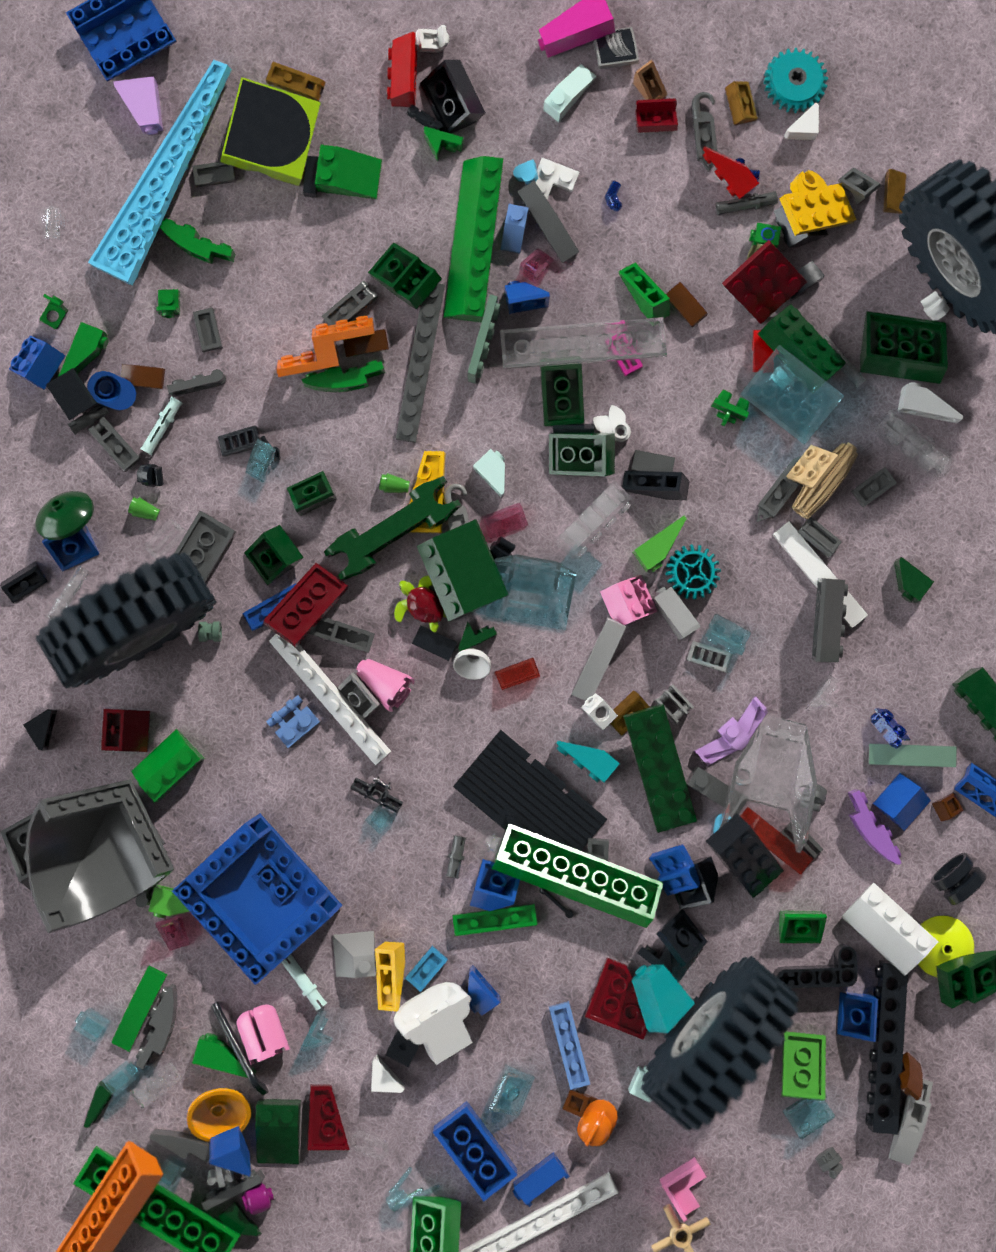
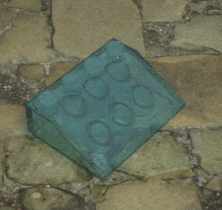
M780 345L740 393L741 396L804 445L844 397L841 392Z

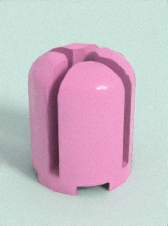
M258 1006L253 1008V1010L242 1013L237 1019L236 1025L251 1065L255 1064L254 1059L256 1058L259 1062L282 1053L281 1048L285 1047L286 1051L290 1049L276 1009L273 1006Z

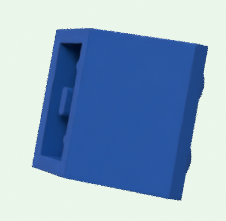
M30 335L22 343V349L19 354L12 359L9 370L45 390L46 384L50 382L66 355L48 343Z

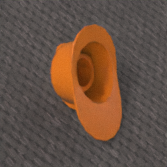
M603 1099L595 1100L588 1105L577 1127L578 1135L585 1143V1146H601L609 1139L618 1120L614 1105Z

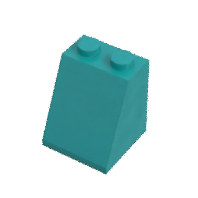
M642 965L636 970L632 983L646 1028L649 1032L668 1033L695 1002L664 965Z

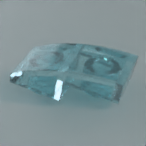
M258 439L250 455L245 473L263 483L267 478L269 466L274 461L276 449L269 443Z

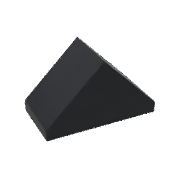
M47 709L23 724L38 750H48L57 710Z

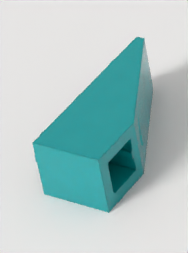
M562 741L556 742L558 745L557 750L565 757L568 754L574 758L573 763L581 770L584 767L590 771L589 776L597 783L600 780L605 783L620 764L604 750Z

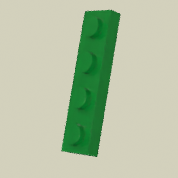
M535 904L452 915L455 936L537 925Z

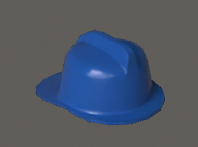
M100 371L93 374L88 381L87 389L97 403L115 410H125L135 402V387L125 378L111 372Z

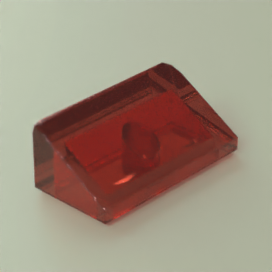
M534 658L495 671L502 691L540 677Z

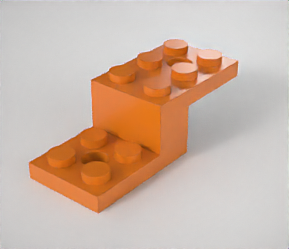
M360 316L356 318V321L348 322L347 319L336 321L335 325L328 326L327 323L316 325V328L312 329L315 353L313 351H306L297 357H293V355L282 356L281 360L277 362L276 370L278 377L339 366L336 341L375 334L373 318Z

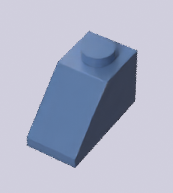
M508 205L501 250L520 254L528 218V207Z

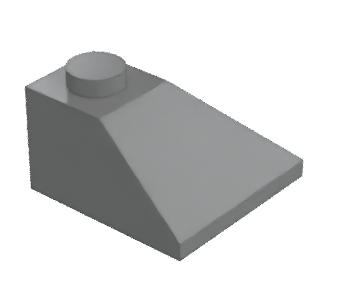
M374 931L333 935L336 977L360 978L376 976Z

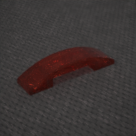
M748 806L740 815L752 827L767 849L800 875L812 862L813 858Z

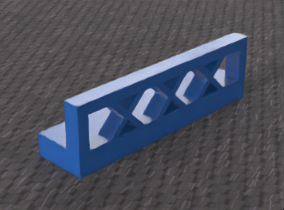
M971 763L966 768L965 776L955 785L954 790L996 817V779ZM969 782L975 786V790H967L962 786ZM980 795L990 796L993 802H984L981 800Z

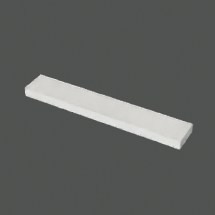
M789 521L773 534L774 538L816 588L818 578L837 579ZM848 592L847 596H844L843 604L847 607L846 616L842 617V619L850 628H853L868 614Z

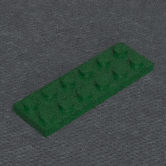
M660 704L624 715L623 718L657 833L696 822L697 819L664 705Z

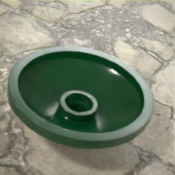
M68 491L58 494L47 501L40 509L35 521L36 530L41 537L48 540H61L70 537L89 522L94 512V503L84 492Z

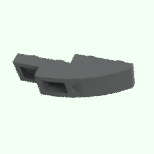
M173 983L168 988L164 987L159 996L162 1000L158 1006L155 1005L149 1014V1017H151L149 1025L155 1027V1029L152 1028L146 1037L148 1040L146 1047L142 1046L136 1055V1058L139 1060L135 1066L142 1070L147 1066L154 1052L158 1054L164 1052L170 1040L177 1013V987Z

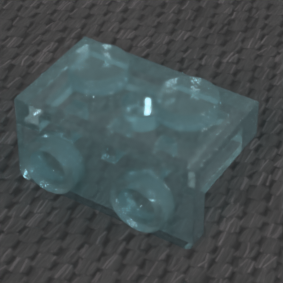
M718 614L713 616L705 630V636L708 637L707 640L709 642L725 646V650L733 655L737 653L743 654L746 649V642L751 635L750 631Z
M800 1099L783 1110L784 1115L800 1139H804L835 1118V1114L825 1100Z

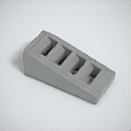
M693 641L687 661L728 673L733 653ZM698 647L702 648L699 658L695 659ZM709 650L706 662H704L703 657L705 651ZM714 652L718 653L715 663L711 664ZM722 655H724L725 660L723 666L720 667L719 663Z

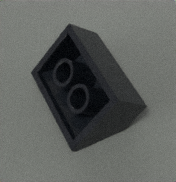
M443 60L420 82L436 119L443 124V132L450 134L474 124L485 114L484 108L461 60Z

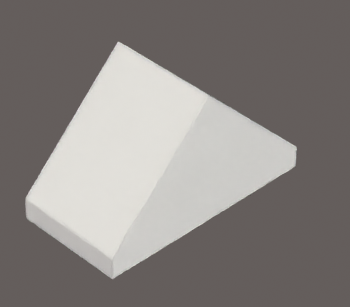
M815 103L787 129L784 137L791 140H815L819 133V105Z
M376 1055L372 1065L371 1092L401 1093L405 1085L385 1062Z

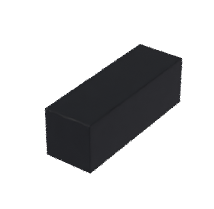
M307 156L303 187L304 197L317 198L315 179L318 157Z

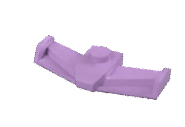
M754 697L738 722L731 717L717 730L721 737L696 749L694 752L709 766L738 750H742L749 744L750 738L768 713L766 707L757 697Z

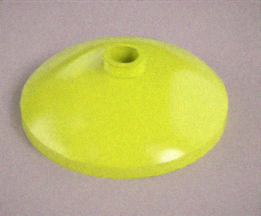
M940 915L931 917L921 924L938 941L926 957L918 963V966L927 974L937 977L936 966L974 953L972 934L958 919ZM946 945L950 946V950L948 952L944 951V947Z

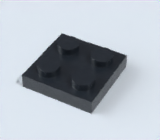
M683 909L676 912L656 933L681 967L687 965L708 942Z

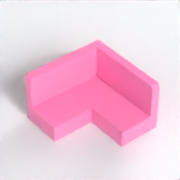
M695 1157L660 1178L662 1187L683 1222L687 1221V1214L700 1207L689 1188L706 1178Z

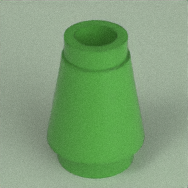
M389 473L386 475L381 474L379 490L384 493H408L410 481Z
M133 497L128 509V513H131L134 517L155 521L160 512V509L140 497L138 499Z

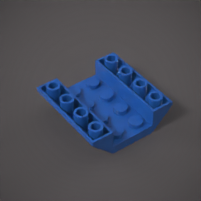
M87 0L66 12L107 82L177 42L151 0Z

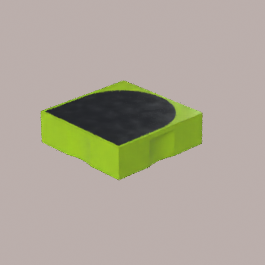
M241 77L220 162L247 171L261 172L271 178L299 186L321 102Z

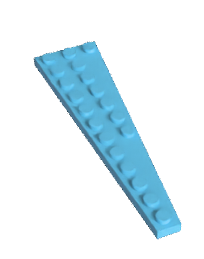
M213 60L88 262L90 265L133 286L232 70L227 64Z

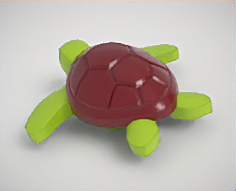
M429 575L420 579L417 588H414L408 581L399 582L400 590L404 595H407V599L397 603L394 615L396 621L401 622L405 612L409 610L412 617L418 621L429 623L431 631L436 633L439 627L438 622L442 621L443 617H447L437 594L429 589L433 585Z

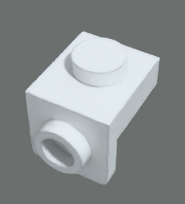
M441 25L437 30L418 29L416 31L419 52L440 53L448 45L449 35L445 25Z

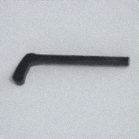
M219 1003L212 1004L211 1008L252 1086L261 1095L267 1094L268 1089L266 1085L255 1076Z

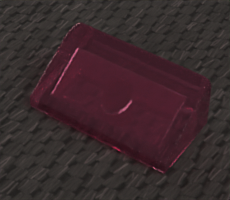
M520 503L482 516L490 539L528 525Z

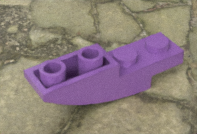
M856 789L848 792L856 812L849 814V817L859 834L883 858L893 864H901L899 859L901 853L898 847L894 846L891 841L893 836L890 829L882 824L875 826L877 820L873 812L869 811L866 806L868 800L865 794Z

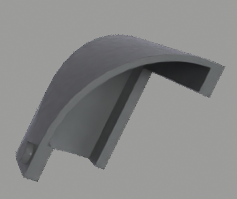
M131 779L41 799L32 814L26 840L27 873L35 905L48 934L86 922L129 902L155 886L174 870Z

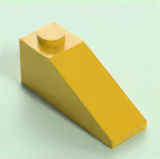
M385 941L375 948L378 1010L397 1012L400 1006L405 969L404 943Z

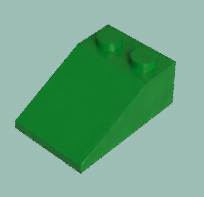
M320 144L315 179L317 192L377 199L382 159L342 147Z

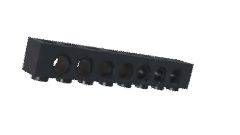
M879 960V965L875 966V977L878 978L877 986L874 987L873 991L874 997L878 999L876 1042L873 1043V1049H870L869 1053L872 1070L868 1072V1082L871 1083V1089L867 1092V1104L870 1105L869 1113H866L865 1123L873 1133L898 1135L901 1094L899 1074L902 1073L908 974L903 975L889 961ZM893 978L894 985L891 988H887V980ZM892 999V1007L885 1009V1002ZM891 1020V1027L888 1030H884V1023ZM885 1042H890V1048L883 1051L882 1045ZM889 1063L888 1070L881 1072L882 1064ZM887 1084V1090L884 1093H880V1086ZM886 1105V1111L878 1114L879 1107Z

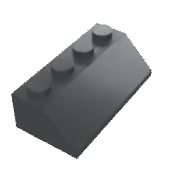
M818 578L812 645V660L815 662H839V658L843 657V646L840 645V639L845 634V625H842V617L846 616L847 608L843 601L844 596L848 594V584H845V580Z

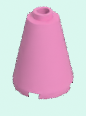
M371 659L362 660L356 668L357 676L389 712H393L392 707L398 708L411 692V689L408 688L410 683L414 685L415 682L411 676Z

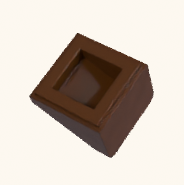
M954 792L932 803L941 821L950 820L964 811Z

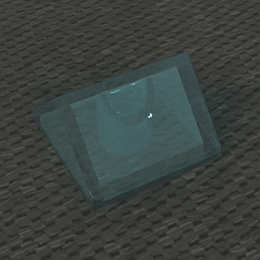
M505 1064L489 1101V1110L519 1116L535 1077Z

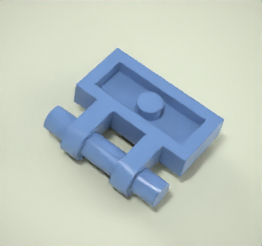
M299 695L292 700L289 699L282 709L278 712H273L271 714L272 717L266 721L270 727H273L276 723L281 726L275 733L287 748H290L320 723L308 706L303 710L297 707L303 702ZM292 711L295 716L286 723L283 717Z

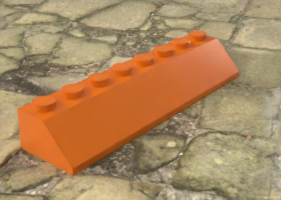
M127 1141L56 1252H113L163 1176L157 1159L133 1142Z

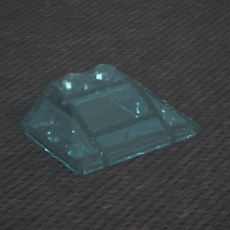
M523 555L495 558L496 566L509 595L487 605L485 616L566 630L577 573L557 561Z

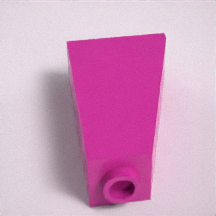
M581 0L539 29L540 39H537L540 50H545L549 58L614 33V19L605 0Z

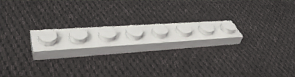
M275 634L269 640L375 765L391 752L300 644L295 648L278 634Z

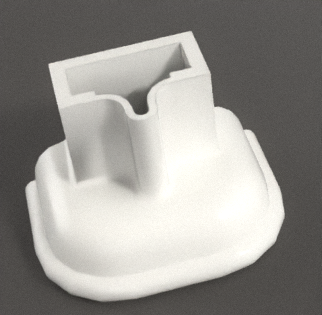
M444 982L436 984L399 1007V1011L394 1016L395 1026L405 1039H410L415 1044H423L429 1057L437 1065L472 1044L463 1023V1019L469 1013L471 998L455 983Z

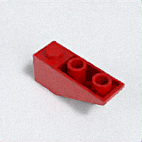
M706 146L703 147L705 153L702 156L709 165L711 163L714 164L717 168L714 171L721 181L723 179L726 180L729 184L726 188L733 197L737 195L740 199L759 184L747 165Z

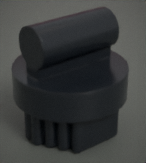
M156 464L140 465L136 472L139 483L147 487L164 485L162 467Z
M499 537L497 542H493L490 546V552L495 563L501 566L508 561L516 545L503 537Z

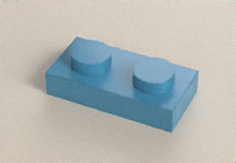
M432 945L407 974L405 979L421 992L447 962L448 958Z

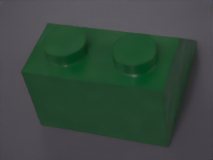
M281 525L263 532L244 552L267 586L295 567L304 558Z

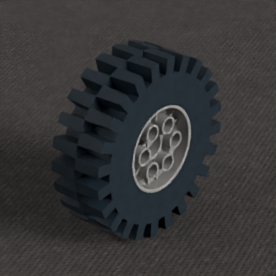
M956 160L942 167L903 196L904 201L899 205V209L903 212L899 215V222L906 227L902 230L903 238L912 243L907 249L911 256L919 258L920 263L916 267L921 274H928L931 279L928 285L931 289L935 290L938 288L941 296L947 301V305L953 304L954 314L960 319L966 316L969 326L973 328L979 326L981 332L988 333L991 331L993 334H996V179L991 182L990 171L984 167L977 170L975 163L972 161L964 164L962 160Z
M175 553L168 558L165 556L157 558L151 565L148 562L139 565L134 572L126 571L120 574L116 581L110 584L105 582L98 586L99 590L93 594L86 593L78 599V604L67 606L60 611L62 615L51 618L47 622L48 625L39 630L40 634L36 636V640L63 687L66 689L70 687L76 688L83 683L84 685L92 683L98 677L99 679L107 677L114 670H122L134 660L137 662L144 658L148 652L156 651L163 647V643L176 639L180 636V632L190 629L195 625L194 622L203 619L206 613L214 608L213 605L216 604V600L191 557L186 553L180 555Z
M753 956L749 958L743 957L739 963L737 961L732 963L727 972L723 970L718 974L714 984L710 982L704 987L703 995L700 998L695 997L693 1000L695 1004L678 1021L679 1023L676 1027L666 1033L664 1036L666 1041L655 1050L654 1055L656 1057L648 1063L646 1068L648 1072L642 1078L644 1084L641 1086V1090L644 1091L643 1093L687 1131H691L692 1128L698 1130L703 1123L705 1125L713 1122L716 1113L721 1116L728 1110L731 1099L737 1101L743 1095V1087L748 1082L753 1084L759 1077L756 1072L762 1065L767 1066L773 1058L770 1054L771 1051L780 1047L785 1039L781 1034L789 1030L793 1024V1020L790 1018L797 1013L798 1009L796 1006L798 1003L796 993Z

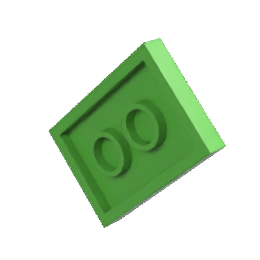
M784 1032L781 1097L824 1101L826 1035Z

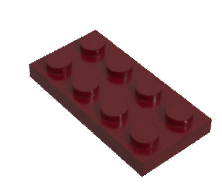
M315 563L263 620V624L296 648L348 590V585L318 563Z

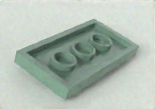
M489 295L468 369V382L476 384L477 378L481 379L484 370V362L482 360L487 359L489 353L488 340H492L495 331V323L493 321H497L500 314L498 296Z

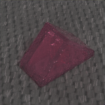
M537 248L521 262L519 273L536 285L554 259Z
M181 914L161 919L155 923L170 951L190 945Z

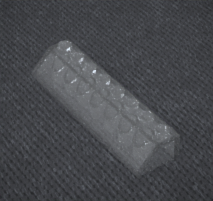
M663 317L500 330L503 369L667 357Z

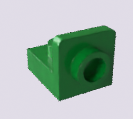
M178 289L158 290V306L156 311L163 318H174V315H180V291Z

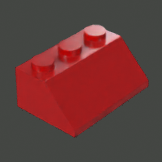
M410 32L392 40V48H388V60L392 61V67H388V80H391V87H387V99L391 100L392 107L416 106L417 41L416 32Z

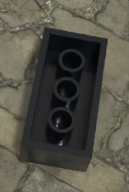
M737 813L705 841L740 886L752 898L761 893L784 871L752 827Z

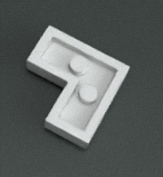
M542 158L537 169L538 180L536 184L548 200L553 186L572 193L579 172Z

